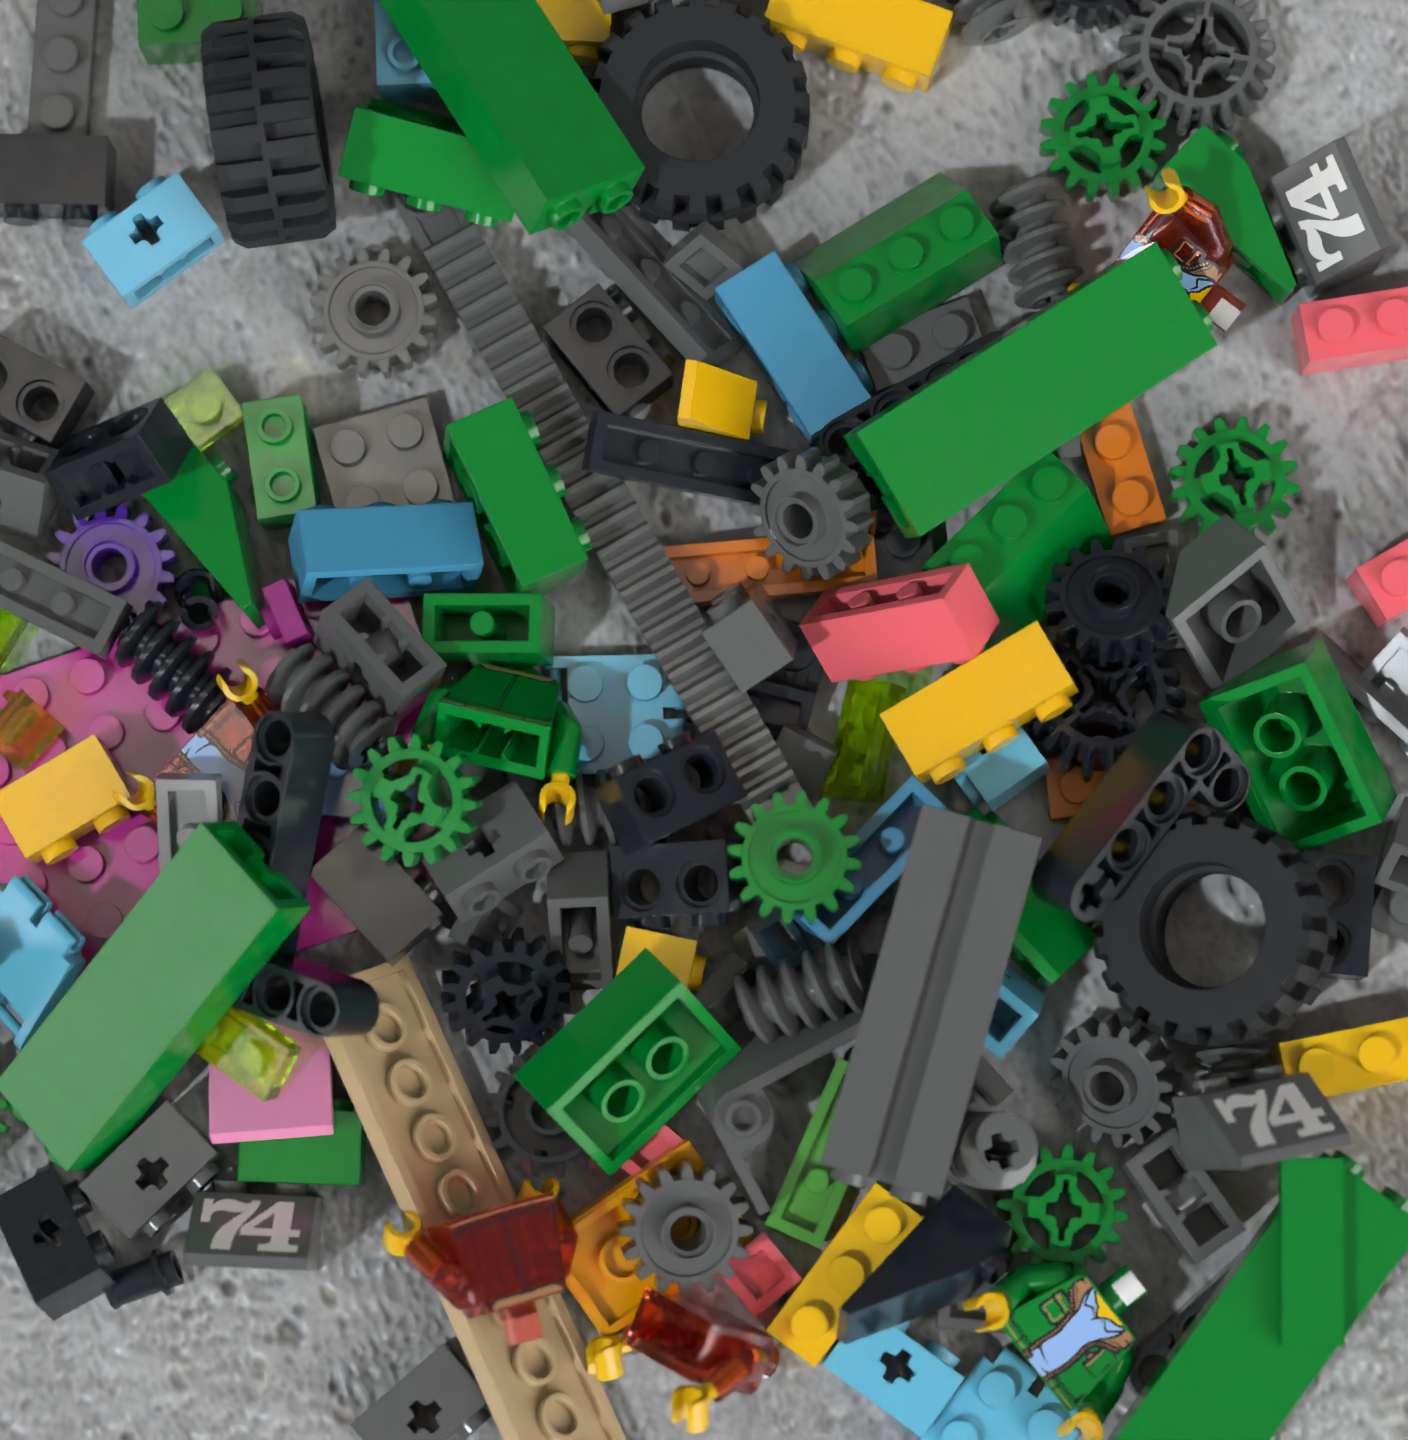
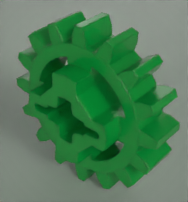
M1089 73L1087 74L1085 89L1080 90L1071 81L1065 84L1063 93L1066 102L1053 97L1049 100L1047 111L1055 119H1041L1038 132L1051 138L1040 143L1038 151L1039 156H1054L1055 158L1048 167L1047 174L1049 177H1056L1062 173L1068 177L1064 192L1070 194L1078 185L1086 188V202L1092 203L1097 191L1105 190L1108 199L1112 203L1117 202L1120 186L1125 185L1133 194L1139 192L1142 185L1139 173L1149 178L1154 177L1158 165L1150 157H1163L1167 144L1154 137L1164 133L1166 120L1150 118L1158 102L1154 99L1147 106H1143L1137 96L1141 84L1136 88L1128 87L1127 90L1119 88V75L1112 73L1107 85H1099L1095 74ZM1110 104L1122 108L1129 115H1123L1122 113L1111 107ZM1083 107L1084 119L1081 124L1070 126L1068 131H1063L1069 117ZM1094 129H1102L1105 137H1113L1109 147H1102L1099 138H1092ZM1141 144L1137 157L1128 166L1121 169L1122 153L1134 149L1135 145ZM1074 160L1083 161L1092 167L1095 172L1081 167Z
M1240 416L1234 429L1228 430L1226 423L1220 417L1214 420L1212 435L1210 436L1200 427L1193 430L1191 438L1195 449L1180 444L1175 455L1180 461L1185 463V466L1171 467L1168 478L1181 483V487L1172 491L1169 499L1170 503L1185 502L1187 508L1179 519L1182 524L1191 522L1195 518L1201 523L1197 537L1221 518V516L1216 515L1204 505L1207 503H1212L1224 510L1228 516L1254 536V529L1256 528L1268 537L1274 533L1277 528L1271 517L1272 515L1282 519H1286L1289 516L1292 508L1282 498L1295 497L1299 492V485L1286 481V477L1294 473L1298 465L1297 461L1281 460L1280 455L1288 445L1285 439L1277 441L1272 445L1266 441L1270 428L1267 424H1263L1256 433L1248 431L1247 417ZM1240 446L1254 451L1262 460L1256 461L1241 452ZM1212 450L1214 469L1212 472L1201 474L1199 478L1194 479L1197 463L1207 452ZM1228 470L1232 471L1236 479L1245 478L1246 480L1239 494H1235L1232 485L1222 486L1220 483ZM1272 485L1271 496L1267 505L1255 514L1253 495L1256 491L1263 490L1267 486Z
M415 733L411 736L408 748L406 741L401 735L388 738L389 754L379 746L371 748L367 751V755L373 767L360 766L354 769L352 774L363 782L362 789L347 792V799L360 802L362 811L354 814L350 821L351 824L366 823L370 830L361 841L365 846L378 841L384 844L381 851V859L385 861L393 859L401 851L404 866L412 867L419 863L421 852H423L427 862L433 864L442 861L441 845L451 853L463 848L457 832L471 833L476 831L478 825L467 817V813L470 810L483 807V800L470 797L468 788L479 783L480 778L479 775L464 777L460 769L469 759L465 753L452 758L446 756L449 749V740L445 738L439 739L428 748L426 733ZM404 759L419 760L417 765L412 766L408 776L389 771L391 767ZM444 777L449 784L452 800L447 797L442 782ZM419 788L417 799L424 803L425 806L423 809L412 812L410 809L413 800L405 794L407 790ZM379 799L382 800L388 818L387 821L384 820L381 814ZM422 823L442 828L429 839H411L413 834L418 833Z
M1070 1144L1063 1145L1060 1156L1056 1159H1053L1051 1152L1046 1146L1038 1148L1039 1163L1035 1165L1026 1180L1009 1189L1012 1191L1010 1199L1005 1198L995 1201V1207L1009 1211L1010 1219L1005 1222L1013 1227L1012 1232L1017 1237L1009 1247L1011 1254L1027 1249L1031 1252L1028 1264L1042 1263L1043 1260L1050 1262L1061 1261L1063 1263L1070 1262L1071 1266L1081 1264L1085 1269L1084 1258L1089 1255L1100 1264L1107 1260L1104 1251L1100 1247L1104 1241L1111 1244L1121 1243L1122 1238L1111 1228L1113 1222L1128 1220V1213L1114 1209V1201L1125 1196L1126 1191L1125 1188L1110 1189L1106 1182L1112 1177L1115 1170L1112 1166L1101 1169L1098 1172L1094 1170L1092 1166L1095 1162L1096 1153L1091 1150L1080 1161L1073 1159L1074 1152ZM1053 1170L1051 1186L1039 1196L1024 1195L1026 1189L1035 1178L1047 1171ZM1077 1173L1084 1176L1094 1186L1101 1203L1088 1202L1077 1188ZM1064 1182V1194H1067V1204L1077 1206V1215L1074 1218L1065 1220L1064 1228L1060 1229V1239H1058L1059 1227H1056V1217L1046 1214L1047 1203L1057 1202L1059 1193L1063 1191ZM1022 1217L1035 1219L1046 1232V1248L1039 1245L1028 1234ZM1085 1224L1099 1225L1094 1236L1086 1244L1070 1251L1072 1235Z

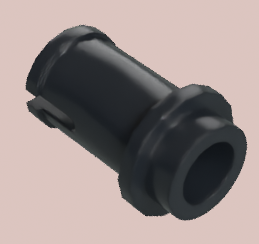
M195 568L183 572L177 578L174 585V597L180 606V619L191 630L205 631L214 625L212 617L218 619L217 603L221 597V585L208 570Z
M157 1248L151 1250L150 1258L112 1271L118 1286L105 1292L114 1310L121 1308L122 1305L162 1291L166 1296L174 1294L175 1287L184 1283L182 1269L173 1250L162 1252Z

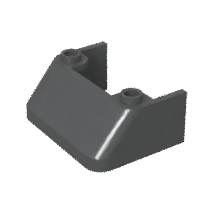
M877 953L861 957L866 969L869 987L871 986L880 955ZM848 1003L847 1015L844 1020L839 1022L833 1021L824 1011V1023L821 1028L811 1029L802 1020L799 1034L792 1037L787 1036L779 1027L778 1038L776 1042L771 1044H765L754 1031H751L745 1019L725 1028L724 1030L742 1050L695 1094L759 1216L769 1212L770 1208L742 1155L763 1144L770 1136L774 1126L773 1108L762 1088L856 1039L863 1014H857ZM972 1090L970 1092L967 1106L977 1100Z

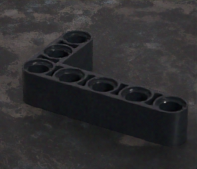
M269 711L263 714L257 721L253 732L237 822L266 854L262 861L272 872H282L306 899L334 753L335 732L330 720L321 713ZM301 921L231 1006L312 1037L364 1035L370 1032L376 1025L380 1011L377 993L367 982L295 956Z

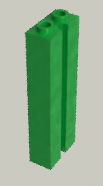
M379 0L529 235L551 227L557 231L566 229L579 221L585 212L587 215L602 211L604 214L615 212L632 199V190L643 173L645 166L536 0Z
M1156 242L1136 248L843 435L867 476H872L883 494L881 497L882 501L905 538L921 537L1217 346L1210 333L1214 326L1208 312L1197 300L1191 301L1180 283V280L1183 278L1182 270L1177 260L1167 249H1160Z
M236 820L201 822L0 1076V1092L8 1100L11 1112L19 1120L27 1123L45 1145L44 1148L48 1157L63 1167L66 1172L98 1167L116 1150L312 907L282 872H272L262 861L266 854Z
M1336 1149L1331 1156L1322 1151L1313 1153L1311 1158H1343L1346 1335L1408 1249V1200L1387 1186L1381 1193L1361 1179L1366 1170L1351 1157ZM1278 1203L1106 1440H1271L1337 1348L1279 1346Z

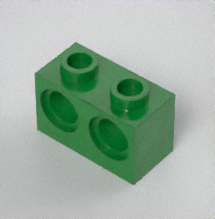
M301 394L243 402L241 404L257 519L265 532L292 528L296 510H305L321 504L308 408Z

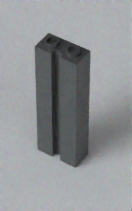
M922 804L820 1164L833 1167L830 1175L831 1179L860 1188H866L869 1177L892 1184L890 1196L923 1206L926 1205L928 1195L941 1198L1042 837Z

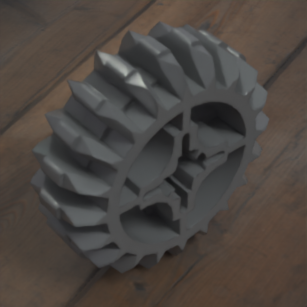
M1140 0L1138 8L1141 15H1128L1124 26L1130 34L1120 36L1117 45L1118 50L1128 55L1118 60L1117 72L1132 76L1124 83L1123 90H1127L1128 87L1136 88L1141 84L1139 93H1143V96L1139 99L1140 103L1143 106H1147L1156 99L1158 102L1156 118L1165 119L1166 122L1168 117L1178 120L1176 133L1179 136L1186 135L1190 122H1197L1198 130L1203 124L1212 130V119H1215L1218 125L1225 131L1232 129L1235 123L1233 112L1240 117L1248 118L1254 110L1250 99L1262 101L1267 94L1268 88L1261 80L1271 79L1275 72V66L1269 61L1264 60L1274 54L1276 50L1275 42L1260 39L1267 33L1270 27L1268 20L1259 19L1252 22L1249 20L1257 7L1254 0L1245 2L1240 7L1234 4L1235 0H1159V3L1155 0ZM1183 18H1194L1192 29L1188 33L1183 35L1167 34L1165 40L1153 37L1161 28L1173 21ZM1213 22L1224 28L1232 36L1240 50V54L1235 53V47L1222 44L1215 37ZM1199 35L1201 36L1199 50L1204 53L1202 57L1203 62L1198 67L1194 80H1192L1193 65L1188 62L1190 58L1189 53L1194 48ZM1151 61L1158 62V68L1171 71L1177 77L1179 93L1170 89L1160 80L1153 69ZM1227 75L1239 77V80L1223 93L1211 97L1197 98L1200 86L1204 82L1211 79L1225 80Z

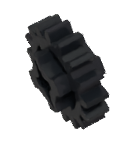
M494 927L491 929V941L483 944L479 938L472 935L468 937L469 954L453 950L450 954L453 970H442L441 973L442 990H444L440 993L442 1010L449 1013V1025L452 1032L465 1029L466 1044L470 1047L477 1044L483 1038L488 1041L489 1054H496L501 1043H509L513 1053L520 1054L522 1040L529 1038L534 1044L541 1046L544 1044L542 1035L544 1027L553 1031H559L562 1028L559 1012H569L571 1009L568 992L572 989L569 970L564 969L563 956L560 950L548 953L546 937L543 935H539L531 943L525 942L524 930L521 927L515 929L511 939H503L499 928ZM478 975L479 980L470 985L471 993L466 995L470 982ZM546 987L543 995L542 988ZM542 997L539 1004L536 1007H534V1001Z

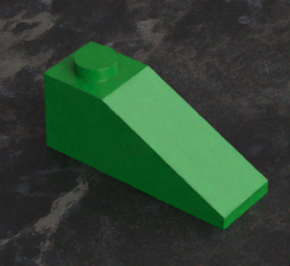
M1203 124L1156 174L1151 189L1164 191L1169 188L1163 180L1161 171L1168 167L1174 169L1178 174L1183 190L1188 196L1209 208L1210 216L1207 220L1200 221L1181 208L1175 212L1224 256L1227 252V258L1231 259L1235 266L1282 306L1290 297L1297 284L1250 167L1242 158L1243 150L1225 132L1218 130L1216 133H1213Z
M194 444L170 483L143 493V495L259 630L266 624L260 609L264 606L244 504L230 486L238 477L216 451L206 458Z

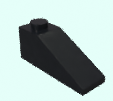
M954 1185L842 1304L839 1310L836 1338L844 1344L854 1342L966 1300L985 1281L990 1285L994 1284L1004 1274L1012 1260V1255L1008 1253L1013 1227Z

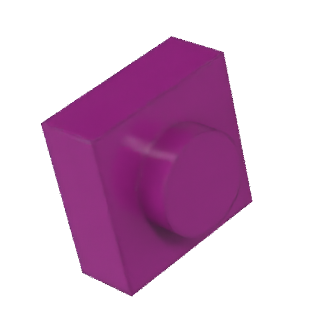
M285 578L263 587L262 589L269 604L260 609L273 639L278 640L283 637L285 642L294 649L307 643H312L315 634L301 602L298 603L295 587Z

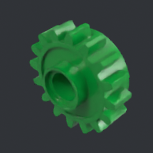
M799 790L795 803L786 805L780 792L773 793L772 810L766 812L757 803L750 806L751 813L755 819L752 826L743 822L736 823L734 830L745 840L743 845L735 844L728 846L727 853L735 859L742 860V865L731 870L729 876L731 881L746 880L748 886L741 893L740 899L743 903H746L757 897L762 902L759 917L765 919L775 909L782 912L783 925L790 926L794 913H803L810 925L816 923V908L823 905L833 914L838 911L839 907L833 896L837 891L844 894H852L855 886L848 879L844 878L845 872L860 871L862 861L847 857V851L858 846L860 840L856 835L843 837L841 830L849 820L846 813L838 815L833 819L826 815L829 808V799L824 797L815 808L807 806L806 792ZM790 843H798L805 846L812 856L810 867L800 874H789L783 871L776 860V856L783 846Z

